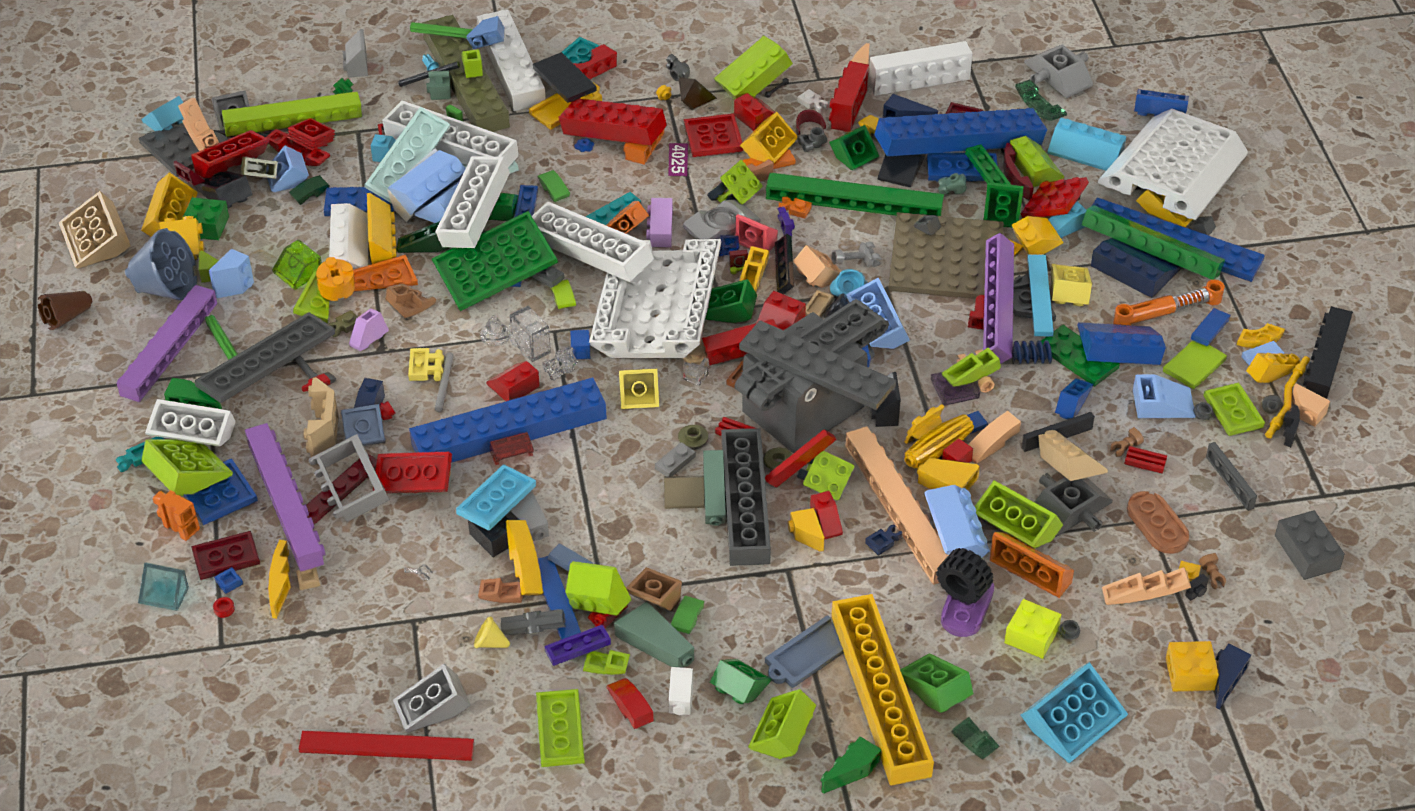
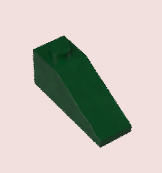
M439 221L398 238L396 251L398 253L440 252L450 247H442L438 239L436 229L440 223Z

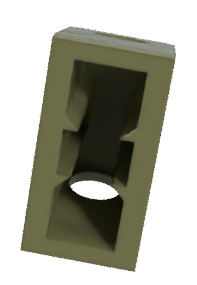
M242 157L240 174L276 179L278 161Z

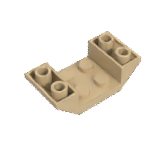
M313 378L312 386L308 388L309 397H312L311 410H315L316 418H321V420H308L307 428H304V440H308L306 442V452L310 453V457L335 446L337 442L339 415L335 391L318 378Z

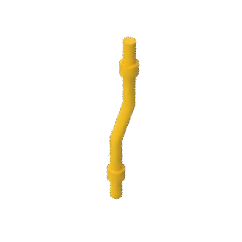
M1304 356L1300 363L1292 370L1293 374L1284 387V405L1278 415L1271 420L1270 427L1265 433L1267 438H1272L1275 432L1283 425L1284 416L1291 409L1292 388L1299 377H1302L1305 373L1306 366L1310 362L1308 356Z

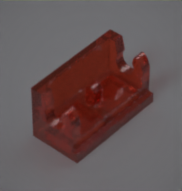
M528 432L490 442V453L495 465H499V461L524 453L533 456L534 448Z

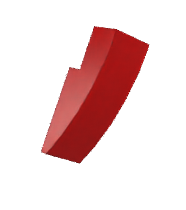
M623 678L607 685L608 691L624 718H628L634 729L654 721L652 708L630 680Z

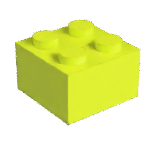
M1023 599L1006 628L1004 643L1043 659L1059 631L1062 614Z

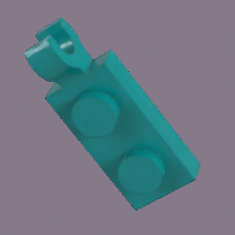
M156 436V437H154V438H152V439H164V438H163V437H157V436ZM145 442L125 450L126 455L115 459L120 472L127 471L131 464L135 467L144 464L141 460Z

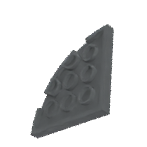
M176 127L170 130L163 129L139 137V143L176 177H178L174 161L181 163L191 170L194 169L191 154L199 152L185 127ZM214 131L219 143L229 139L223 134Z

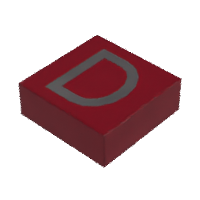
M747 249L729 251L730 268L744 266L745 260L748 258Z

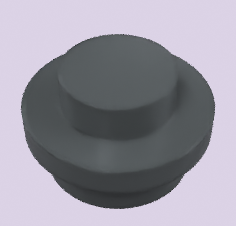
M1200 402L1195 405L1193 411L1199 419L1209 420L1213 409L1210 404Z
M1066 620L1060 625L1059 632L1063 638L1073 640L1079 637L1080 627L1076 621Z

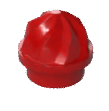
M388 401L380 403L382 420L392 419L396 412Z

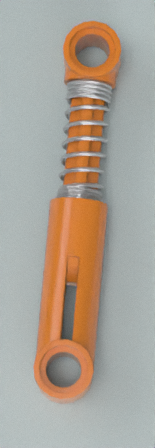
M1214 279L1208 281L1202 289L1194 290V292L1190 291V293H1182L1181 295H1176V297L1167 295L1134 305L1120 304L1115 309L1113 324L1131 325L1174 313L1180 307L1184 308L1185 305L1189 307V304L1193 306L1194 303L1198 304V302L1218 305L1222 302L1225 285L1221 281Z

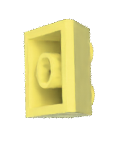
M657 368L619 370L621 409L659 407Z

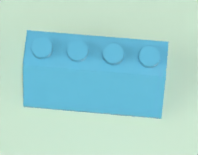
M1060 118L1055 127L1047 154L1107 171L1124 151L1126 136Z

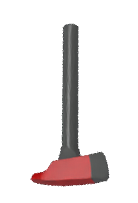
M301 356L294 359L309 377L308 383L302 386L303 392L308 391L309 386H312L313 378H318L327 386L336 381L335 376L329 372L321 375L316 374Z

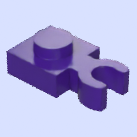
M785 207L777 208L779 212L777 217L781 223L782 232L784 235L789 234L792 236V230L795 229L794 220L790 219Z

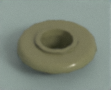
M688 425L680 429L678 439L680 443L682 442L689 448H698L707 442L708 432L702 426Z
M772 448L765 453L763 458L764 464L767 468L774 470L789 458L792 453L785 448ZM776 459H781V460H783V461L777 462V461H775V460H776Z

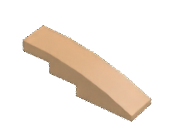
M1183 567L1167 574L1162 570L1144 577L1138 573L1102 587L1106 605H1113L1170 595L1191 588L1187 570Z

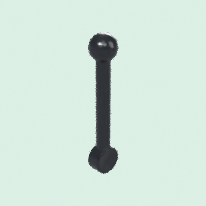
M782 79L779 85L770 91H766L765 96L767 98L771 97V94L777 89L789 84V79Z

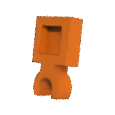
M782 197V203L779 202V207H785L786 211L789 210L790 215L805 219L812 208V203L797 198L791 201L788 197Z

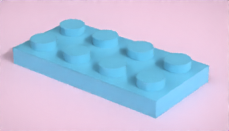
M503 464L456 508V514L490 530L536 487V480Z

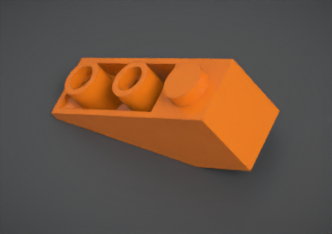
M633 201L606 226L627 234L649 215L639 201Z

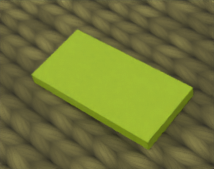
M579 690L536 692L541 767L585 764Z

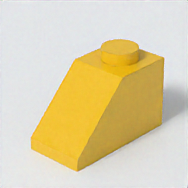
M814 508L791 512L790 521L787 524L790 533L793 532L795 540L817 551H824V536Z

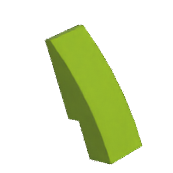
M986 348L976 356L973 353L969 354L942 372V376L953 387L972 383L1000 369V359L989 348Z

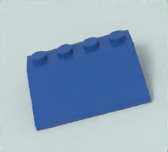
M1078 322L1077 326L1087 361L1161 365L1166 346L1162 335L1152 327Z

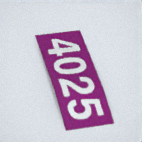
M669 143L668 176H687L688 143Z

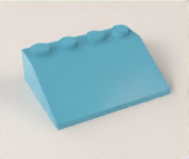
M1089 662L1075 670L1020 716L1035 735L1070 763L1125 718L1128 713Z

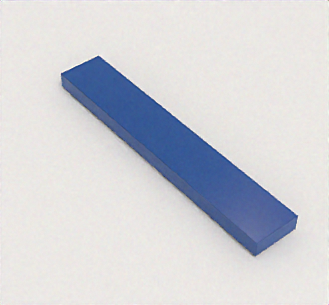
M548 556L538 558L543 594L549 610L563 609L566 627L556 628L562 640L581 633V630L565 593L555 563L548 560Z

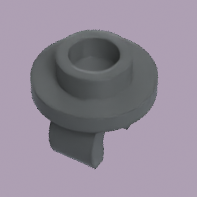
M1268 395L1263 397L1262 408L1265 412L1273 414L1280 410L1282 402L1278 396Z

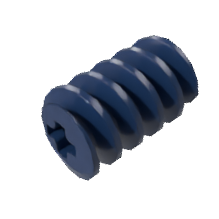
M1039 340L1036 342V345L1033 341H1029L1028 346L1026 341H1022L1021 345L1018 341H1014L1012 346V364H1014L1015 359H1018L1019 364H1022L1023 359H1025L1027 364H1029L1030 359H1033L1034 364H1037L1038 359L1041 360L1042 364H1044L1045 359H1048L1049 364H1051L1052 350L1049 341L1045 340L1043 345Z

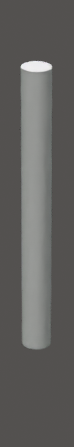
M451 352L446 353L435 405V411L441 412L443 409L454 356Z

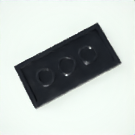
M562 52L533 63V69L567 103L597 91L596 85Z

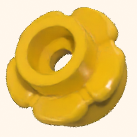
M666 85L660 86L656 91L658 99L668 100L672 95V89Z

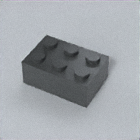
M1315 510L1278 521L1275 537L1304 580L1341 569L1345 553Z

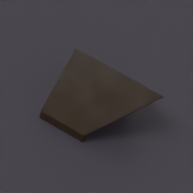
M679 79L681 101L691 110L716 99L696 79Z

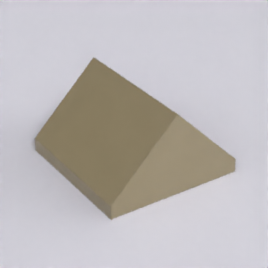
M664 476L665 509L704 508V476Z

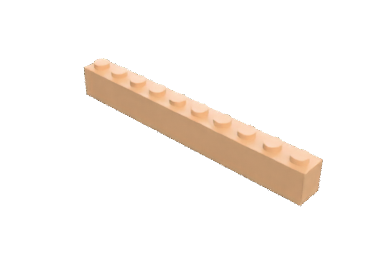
M868 426L847 432L846 448L898 530L902 531L903 538L932 584H938L937 568L948 556L944 552L938 531L931 526L929 517L922 512L919 502L913 498L910 488L906 487L901 474L897 473L892 460L888 459L883 446L879 445L876 435L871 433Z

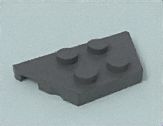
M1027 270V274L1022 277L1019 275L1014 279L1013 313L1015 316L1032 318L1029 274ZM1051 306L1052 321L1054 322L1056 321V314Z

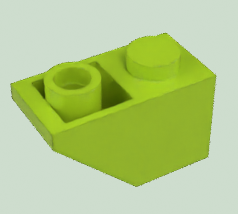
M479 49L462 51L461 57L466 78L483 76Z

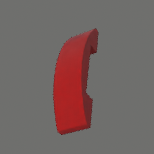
M275 129L266 137L269 140L268 144L278 152L286 145L302 153L305 165L320 166L330 157V153L317 147L312 152L307 151L305 147L294 144L293 141L287 138V133Z

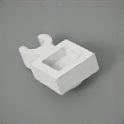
M810 89L798 96L797 102L808 109L814 107L818 113H822V107L828 109V102L821 100V96Z

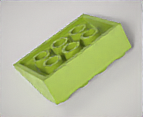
M763 36L713 79L734 100L746 93L756 96L793 63L788 54L777 43Z
M176 439L145 440L141 461L176 495L194 494L233 474L205 444Z

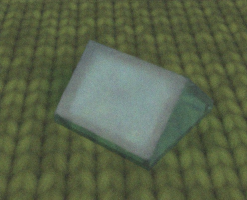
M145 562L138 603L177 611L189 589L185 570Z

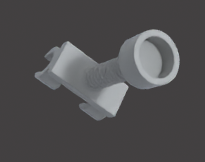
M861 242L859 252L843 253L842 250H833L831 253L834 265L842 264L843 260L863 258L867 267L871 265L876 267L880 265L879 260H882L878 253H874L872 249L875 248L873 242Z

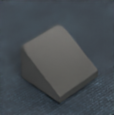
M924 215L914 223V227L928 235H933L941 228V224L936 215Z
M1212 216L1198 217L1189 226V229L1208 236L1216 228Z

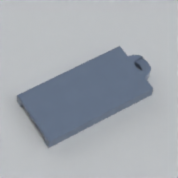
M825 616L765 657V663L769 666L768 677L771 678V681L776 684L786 682L791 688H794L844 653L835 626L831 622V617Z

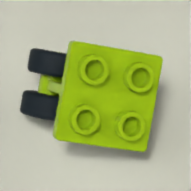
M740 160L720 177L722 182L713 188L707 196L712 201L716 198L719 202L738 200L743 205L763 185L743 160Z
M822 451L807 463L808 467L806 470H799L797 477L804 480V486L819 493L830 491L833 499L838 501L854 469V465Z

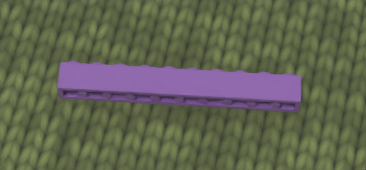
M267 423L245 429L248 446L300 572L324 565L323 556L326 555L323 544H318L320 539L317 530H312L314 529L312 518H307L309 513L306 504H301L303 503L301 492H296L298 490L295 479L291 480L293 477L289 466L286 467L285 455L280 454L282 449L279 441L275 442L277 438L274 429L270 430Z

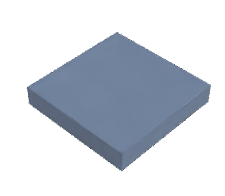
M379 404L341 410L345 440L357 434L364 446L385 443Z

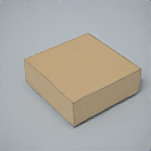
M316 567L302 572L300 570L296 571L300 590L320 586Z

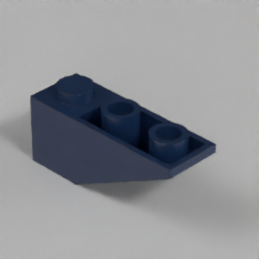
M892 94L883 105V118L938 114L937 109L896 94Z

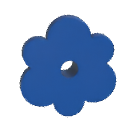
M589 138L578 140L574 147L580 152H590L593 150L594 142H591Z

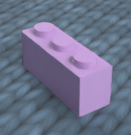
M651 198V205H648L647 213L650 216L647 217V228L650 229L646 230V240H650L652 247H672L673 198Z

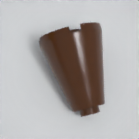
M86 291L40 295L38 300L41 299V303L37 304L43 323H48L51 326L48 328L49 330H56L88 310L93 301L91 295Z

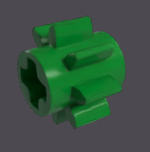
M341 78L333 85L335 88L333 93L336 95L353 92L351 86L354 84L349 78L347 80Z

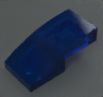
M720 236L721 247L719 256L729 255V251L740 249L739 236Z

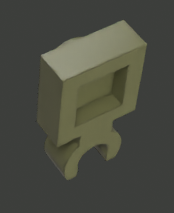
M350 310L336 317V322L329 323L330 326L335 328L333 337L339 336L341 331L345 333L352 331L358 316Z

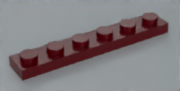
M368 454L370 462L376 471L377 459ZM360 458L332 482L340 501L369 477ZM331 490L321 491L306 504L309 513L307 518L311 517L314 525L337 505L330 506L327 502L333 496Z

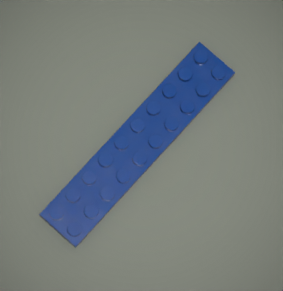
M1098 197L1092 204V206L1095 205L1225 259L1221 272L1252 282L1264 261V254Z

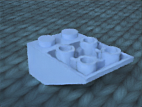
M1155 374L1135 375L1133 395L1138 418L1196 417L1193 411L1194 405L1189 387Z

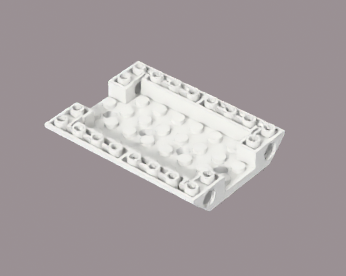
M1170 109L1152 117L1101 176L1098 184L1131 195L1137 186L1165 196L1163 208L1196 220L1244 160L1248 151L1236 131L1175 109Z
M721 239L685 240L683 250L652 251L650 240H642L648 243L654 260L630 282L610 273L606 274L589 343L592 347L610 358H685L701 342L721 247Z

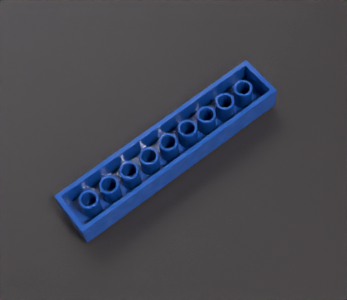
M1033 108L879 118L874 135L887 156L966 151V148L980 144L985 149L1005 148L1006 144L1010 143V140L1023 136L1029 137L1042 146L1047 128Z
M592 377L409 428L411 445L415 453L450 452L452 453V463L607 419L606 402Z

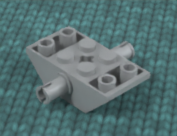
M1062 44L1024 61L1027 66L1036 72L1030 75V81L1033 85L1045 80L1066 98L1093 86L1084 63L1088 61V55L1085 51L1075 55Z

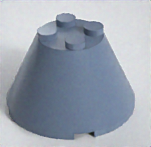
M168 228L158 230L130 259L128 268L125 269V275L130 279L137 293H147L183 300L187 293L197 285V275L194 276L193 268L196 263L190 247L179 233L169 231Z

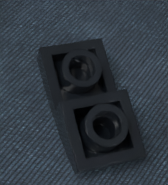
M1294 405L1291 411H1287L1283 419L1286 422L1283 434L1286 437L1284 445L1290 448L1294 443L1300 421V412L1297 405Z

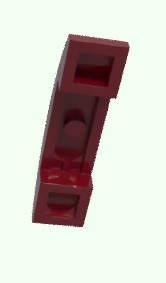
M1007 143L1003 161L1005 177L1011 185L1024 186L1022 197L1029 201L1032 198L1034 187L1028 176H1020L1014 165L1016 153L1012 145Z

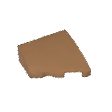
M405 284L387 287L385 299L404 318L416 315L436 303L435 297L427 299L421 296V291L412 289Z

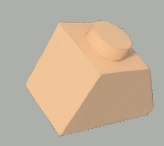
M1297 383L1294 385L1292 392L1293 406L1297 405L1299 407L1300 419L1316 427L1327 414L1330 401Z

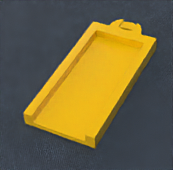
M596 85V92L581 97V99L602 101L600 87ZM556 93L529 108V114L552 130L560 125L558 117L571 102L567 103Z

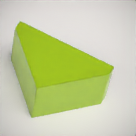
M202 250L199 252L201 283L211 282L209 270L219 260Z

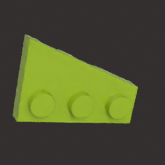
M313 272L293 308V314L303 316L310 312L328 324L329 300L321 296L318 289L316 272Z

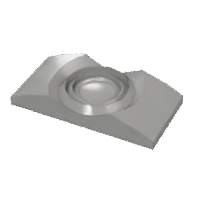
M725 200L712 210H700L683 223V228L695 239H723L736 233L737 214L760 222L761 219L744 204L741 205L738 200Z

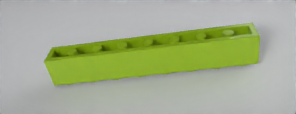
M358 92L222 110L226 137L240 135L250 130L262 132L288 128L309 118L325 123L362 117Z

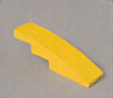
M507 520L510 560H514L515 576L520 578L521 596L542 595L543 587L539 563L526 520Z
M280 539L273 554L268 584L272 618L277 619L291 588L288 576L290 572L287 541Z

